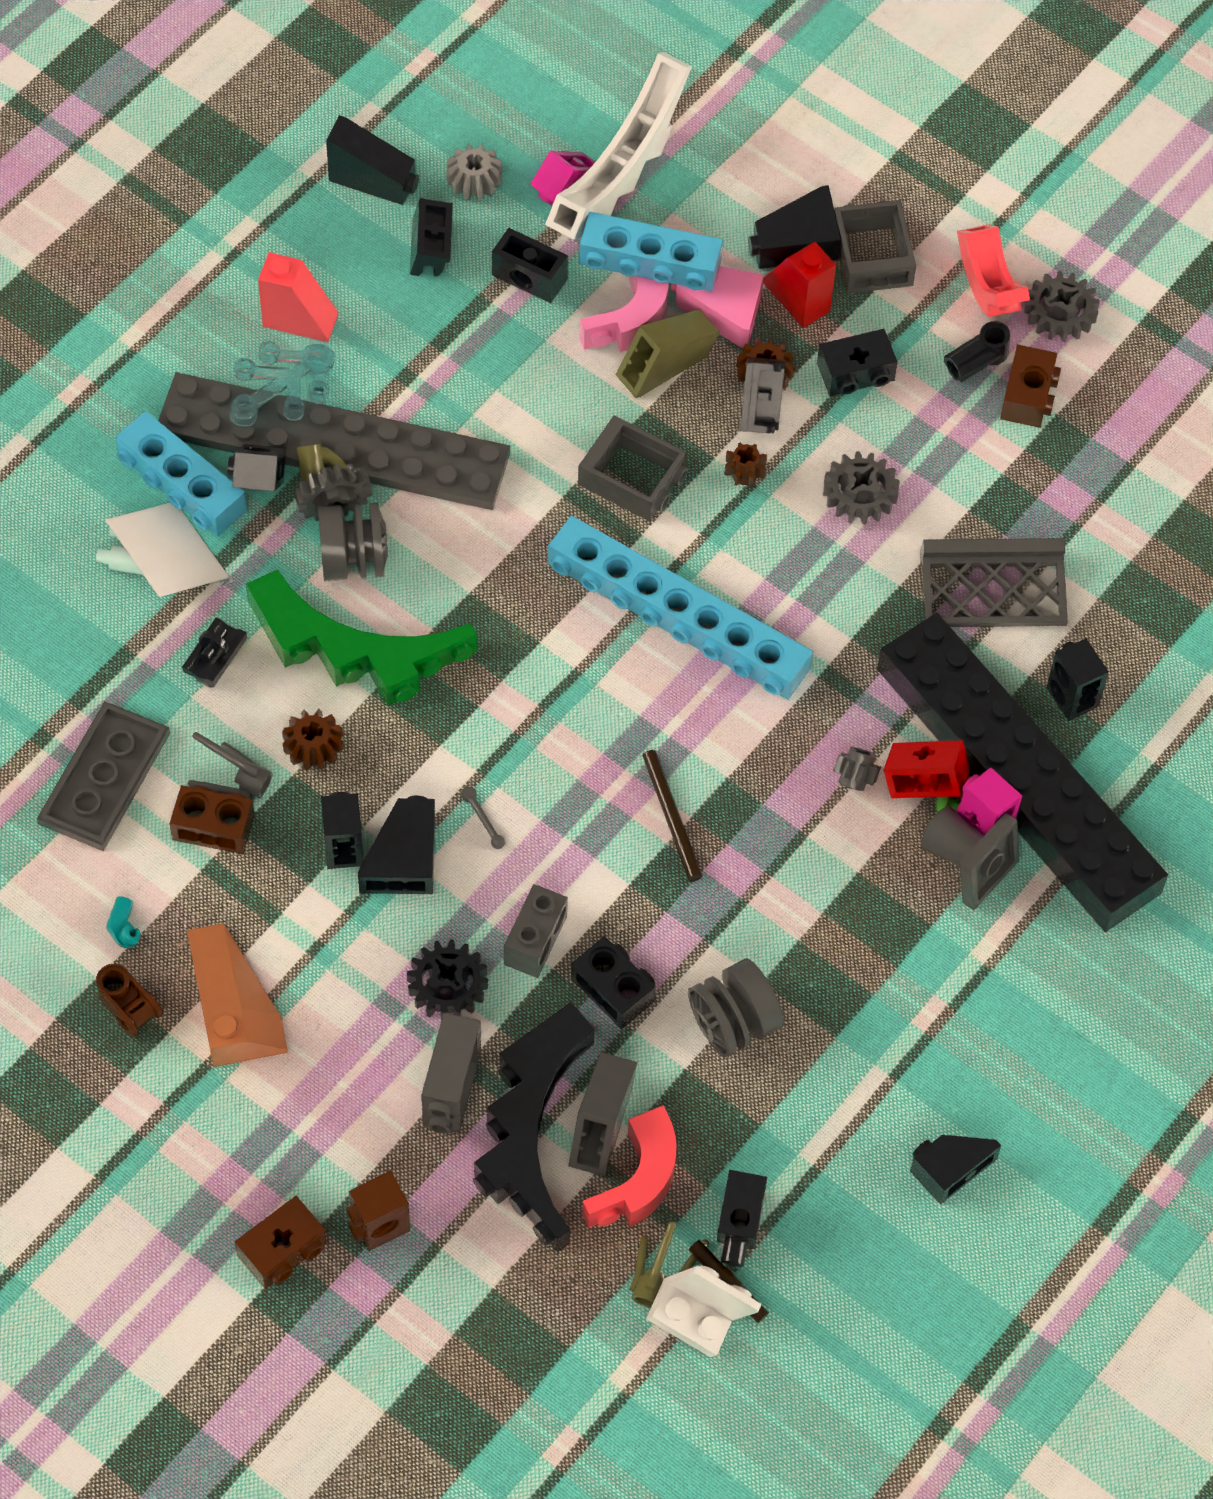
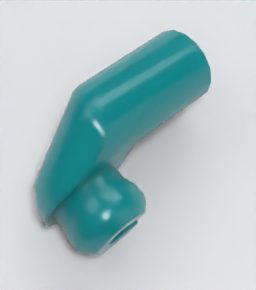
M118 896L115 899L106 928L117 945L123 948H132L137 944L141 936L140 930L138 928L134 929L128 921L134 903L129 898Z

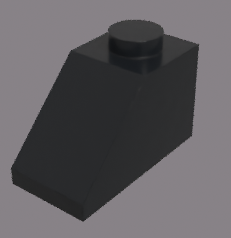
M941 1135L933 1142L930 1140L924 1141L914 1150L910 1172L941 1205L998 1159L1001 1144L994 1139Z

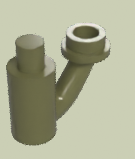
M321 444L296 447L301 481H309L308 474L310 473L320 474L319 470L324 467V463L332 468L335 464H339L340 468L347 466L337 453L321 446Z

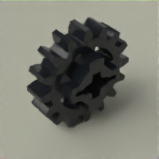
M450 940L448 946L442 948L439 941H435L433 951L430 952L425 947L421 948L422 960L412 958L411 968L413 970L407 971V982L411 983L408 985L409 996H416L414 1000L417 1009L424 1005L427 1006L426 1016L431 1017L437 1011L440 1012L442 1020L443 1013H453L454 1015L461 1016V1010L463 1009L472 1014L475 1012L473 1001L483 1003L484 992L482 990L488 989V978L485 977L487 975L486 964H479L481 962L479 952L469 955L468 944L465 943L460 949H456L454 940ZM426 971H428L430 978L427 979V984L424 986L422 982ZM472 975L473 982L468 990L466 982L468 981V976Z

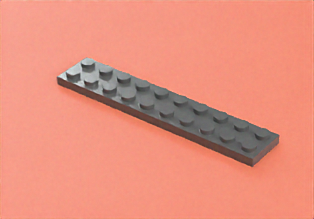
M175 372L158 420L183 442L235 453L244 444L286 448L285 465L299 467L296 447L321 444V446L337 453L347 465L352 464L354 469L362 467L364 473H368L371 484L489 510L494 509L510 456V445ZM324 463L325 468L331 467L328 464Z

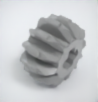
M468 143L466 151L456 148L454 157H449L446 180L448 185L452 186L454 195L463 193L466 201L471 196H476L481 201L483 194L493 196L495 188L500 187L502 183V163L500 159H497L494 150L485 152L483 144L477 149H473Z

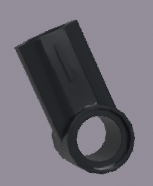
M999 321L988 322L982 326L979 335L945 355L944 363L949 374L956 381L963 382L988 365L1003 363L1009 354L1010 330L1008 326ZM989 342H997V343H999V344H998V345H993V344H990Z

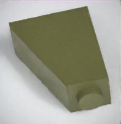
M700 309L641 325L615 375L635 398L641 397L706 358L720 332Z

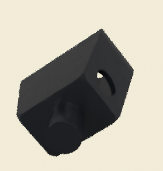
M729 1169L717 1233V1242L724 1244L721 1263L743 1267L747 1248L755 1249L768 1177ZM736 1221L744 1222L746 1226L743 1228H737L733 1225V1223Z

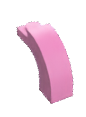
M629 276L634 297L627 305L612 312L580 319V341L583 349L600 348L609 343L617 342L620 352L627 351L641 325L664 319L668 306L669 283H659L648 278Z

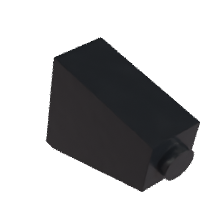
M338 116L326 140L329 181L404 205L409 193L414 194L419 183L415 159L348 118Z
M829 185L821 186L755 221L754 235L748 237L750 255L756 256L759 269L777 267L785 259L813 242H816L831 260L839 259L841 238Z
M419 795L397 799L358 870L359 893L433 895L435 799H427Z

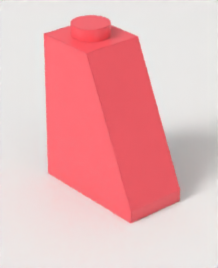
M269 252L258 278L263 327L328 343L338 318L337 309L302 260Z

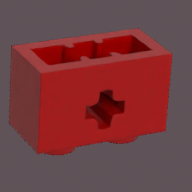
M963 740L902 742L892 744L883 771L891 799L961 797L963 793L962 788L970 772V765Z

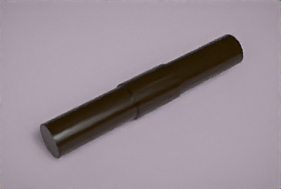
M700 1239L688 1249L703 1266L715 1270L719 1274V1279L729 1285H736L746 1289L741 1281L720 1262ZM752 1295L751 1298L758 1302V1300ZM761 1305L759 1311L750 1316L759 1324L766 1318L769 1312Z

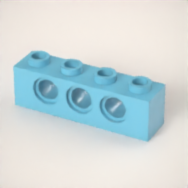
M589 212L580 241L579 264L596 270L604 269L619 272L625 276H638L652 279L659 283H672L686 286L692 290L713 292L722 260L723 239Z
M143 412L115 436L118 450L117 457L121 463L129 469L132 467L136 469L151 488H159L166 494L167 499L175 508L179 510L183 508L188 512L195 524L202 530L208 529L218 537L247 511L245 492L241 488L232 487L233 482L148 412ZM152 454H159L156 457H149ZM178 474L184 475L182 477H173ZM201 495H209L205 498H199Z

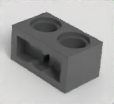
M533 884L504 944V965L533 977H539L567 918V896Z

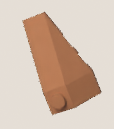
M221 923L187 930L213 1067L288 1053L281 1015L225 924Z

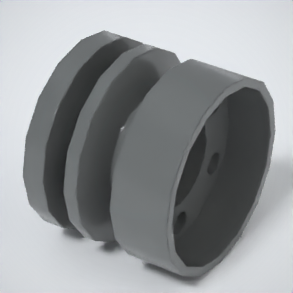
M378 502L369 503L370 519L362 520L361 504H355L353 520L351 521L345 520L341 505L318 507L324 582L347 580L350 563H357L361 579L367 578L366 562H374L375 578L384 577V569L388 557L386 523L379 510Z
M748 958L722 970L723 984L712 976L704 980V985L698 983L688 988L690 1006L699 1028L711 1046L724 1058L736 1053L737 1047L743 1049L749 1046V1032L755 1038L762 1039L782 1028L784 1024L782 1009L770 983L757 965Z

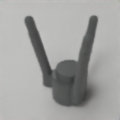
M198 732L193 733L192 736L195 740L239 767L235 777V783L239 784V789L195 780L187 782L189 787L200 785L209 788L213 792L223 794L239 793L248 799L252 795L257 798H261L264 795L272 779L273 773L254 763L226 742L221 743V746Z

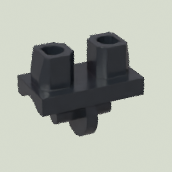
M216 617L207 631L202 632L200 635L199 643L182 666L183 672L195 677L196 681L210 688L214 687L246 641L247 632L235 629Z

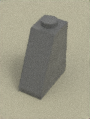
M603 1052L600 1053L578 1110L568 1167L605 1177L632 1092L637 1062Z

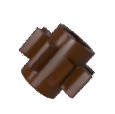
M740 442L734 452H726L725 461L727 464H725L724 474L726 476L732 475L735 481L734 485L741 484L753 487L757 477L760 479L765 478L766 468L764 466L767 462V454H760L757 444L743 445Z

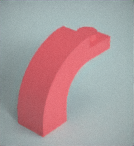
M986 224L957 231L966 276L974 297L984 314L988 317L1022 310L1021 302L1030 300L1028 286L1016 283L1009 273L1003 254L999 227Z
M664 1105L628 1119V1136L638 1155L639 1167L635 1174L624 1184L583 1200L582 1216L588 1228L597 1224L600 1227L610 1225L616 1222L622 1214H624L631 1227L652 1214L666 1197L674 1177L677 1145L674 1128Z

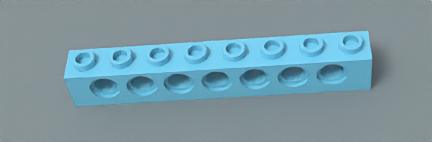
M572 515L548 545V564L558 574L568 575L579 581L588 591L598 592L609 598L618 608L628 609L636 613L647 624L654 627L658 626L669 632L677 641L684 644L689 643L701 650L703 655L710 660H719L731 667L740 677H749L761 684L770 694L780 695L789 700L811 669L813 651ZM590 557L593 558V560L585 561L581 558ZM612 574H621V575H623V577L616 578V577H612L611 575H612ZM642 591H651V592H653V594L646 595V594H643V593H641V592H642ZM677 607L683 609V611L676 612L671 609ZM708 624L712 625L714 628L705 629L701 626ZM737 641L742 642L745 645L735 646L731 643ZM763 659H772V660H774L775 662H774V663H765V662H763L762 660H763Z

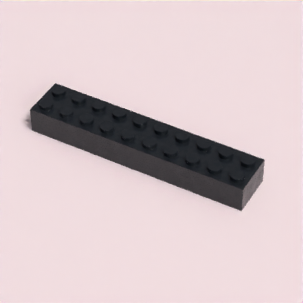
M935 613L881 648L877 667L879 673L938 741L963 740L970 765L969 776L972 777L975 774L980 776L989 768H992L1022 795L1016 817L1018 833L1105 933L1162 894L1168 873L938 613Z

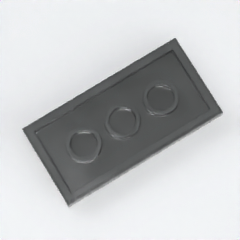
M104 701L38 815V824L104 851L169 737V727Z

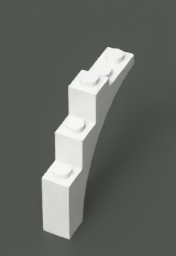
M665 52L658 53L650 74L623 125L593 166L572 186L557 194L546 221V226L573 240L578 239L583 235L589 212L611 216L618 197L634 191L645 161L662 154L673 126L669 123L692 68L691 65Z

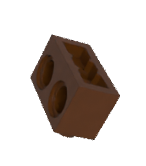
M181 785L169 823L172 840L244 855L255 817L253 800L239 793L223 794L213 792L209 788L200 785L192 787ZM193 810L203 811V813L198 816L188 815V813ZM229 817H235L239 819L235 823L223 822L225 819Z

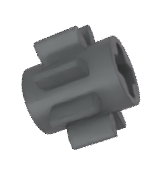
M850 747L848 754L841 752L833 769L834 772L841 774L838 782L843 786L858 791H864L866 784L873 786L881 769V766L874 764L876 755L857 747Z

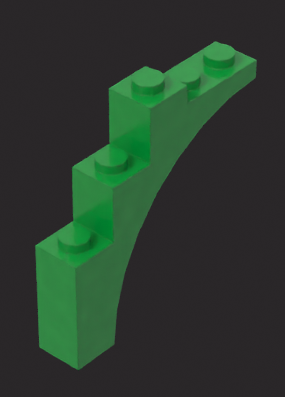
M279 570L246 583L248 603L285 668L292 664H302L313 655L318 654L336 687L344 683L356 682L369 672L387 706L395 702L408 701L416 693L420 692V677L432 676L442 667L455 661L463 662L469 659L473 653L477 652V633L471 623L445 632L421 636L380 635L360 631L338 623L312 608L292 590Z

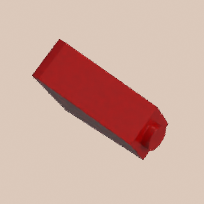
M813 242L785 259L763 278V284L801 327L804 328L830 312L836 264L816 242Z

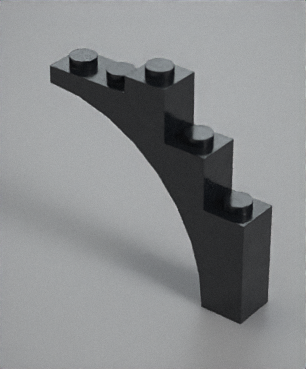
M572 1002L499 1053V1075L504 1083L513 1089L487 1107L486 1128L499 1144L474 1162L475 1178H473V1182L479 1192L484 1197L490 1195L497 1204L511 1196L509 1202L516 1213L521 1217L526 1215L534 1224L533 1231L538 1239L546 1246L550 1243L557 1253L570 1244V1229L554 1207L544 1184L537 1146L543 1113L555 1086L573 1062L594 1045L595 1029Z

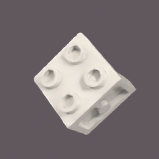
M695 1266L664 1278L646 1319L705 1355L713 1357L718 1354L731 1322L757 1313L761 1304L751 1298L752 1294L748 1290L740 1286L729 1285L719 1279V1274L715 1270L706 1266Z

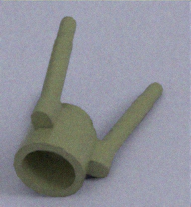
M670 1221L652 1269H647L644 1275L648 1238L647 1236L640 1238L634 1279L629 1290L633 1292L632 1299L647 1308L652 1307L664 1278L667 1277L660 1270L676 1227L674 1221ZM703 1239L701 1241L706 1247L708 1246V1240ZM691 1254L679 1272L693 1268L698 1260Z

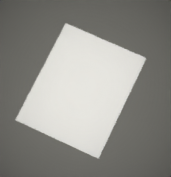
M171 503L105 520L159 597L230 578L183 511L175 508Z

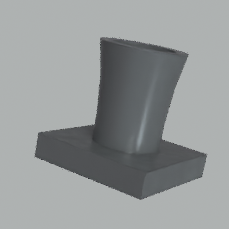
M947 806L941 809L928 824L922 837L921 848L960 867L962 903L975 910L1019 862L1017 820L1005 813L986 834H983L962 818L952 807Z

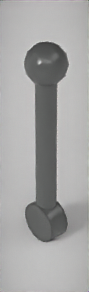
M465 787L462 790V799L470 803L492 838V847L495 849L503 848L505 839L496 833L476 800V790L473 787Z

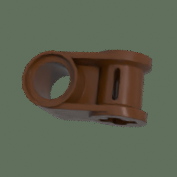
M108 964L98 971L96 984L99 999L129 1036L134 1038L138 1035L139 1028L152 1018H160L163 1015V1010L156 999L122 965ZM111 982L123 984L117 991H110L105 988Z

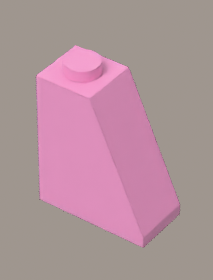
M720 266L713 292L692 290L686 286L671 283V291L676 292L675 306L686 313L700 309L718 329L720 335L740 348H744L745 344L749 345L762 296L764 275Z

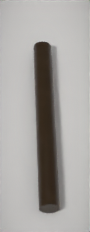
M655 750L646 751L642 757L687 878L690 882L697 881L702 878V873Z

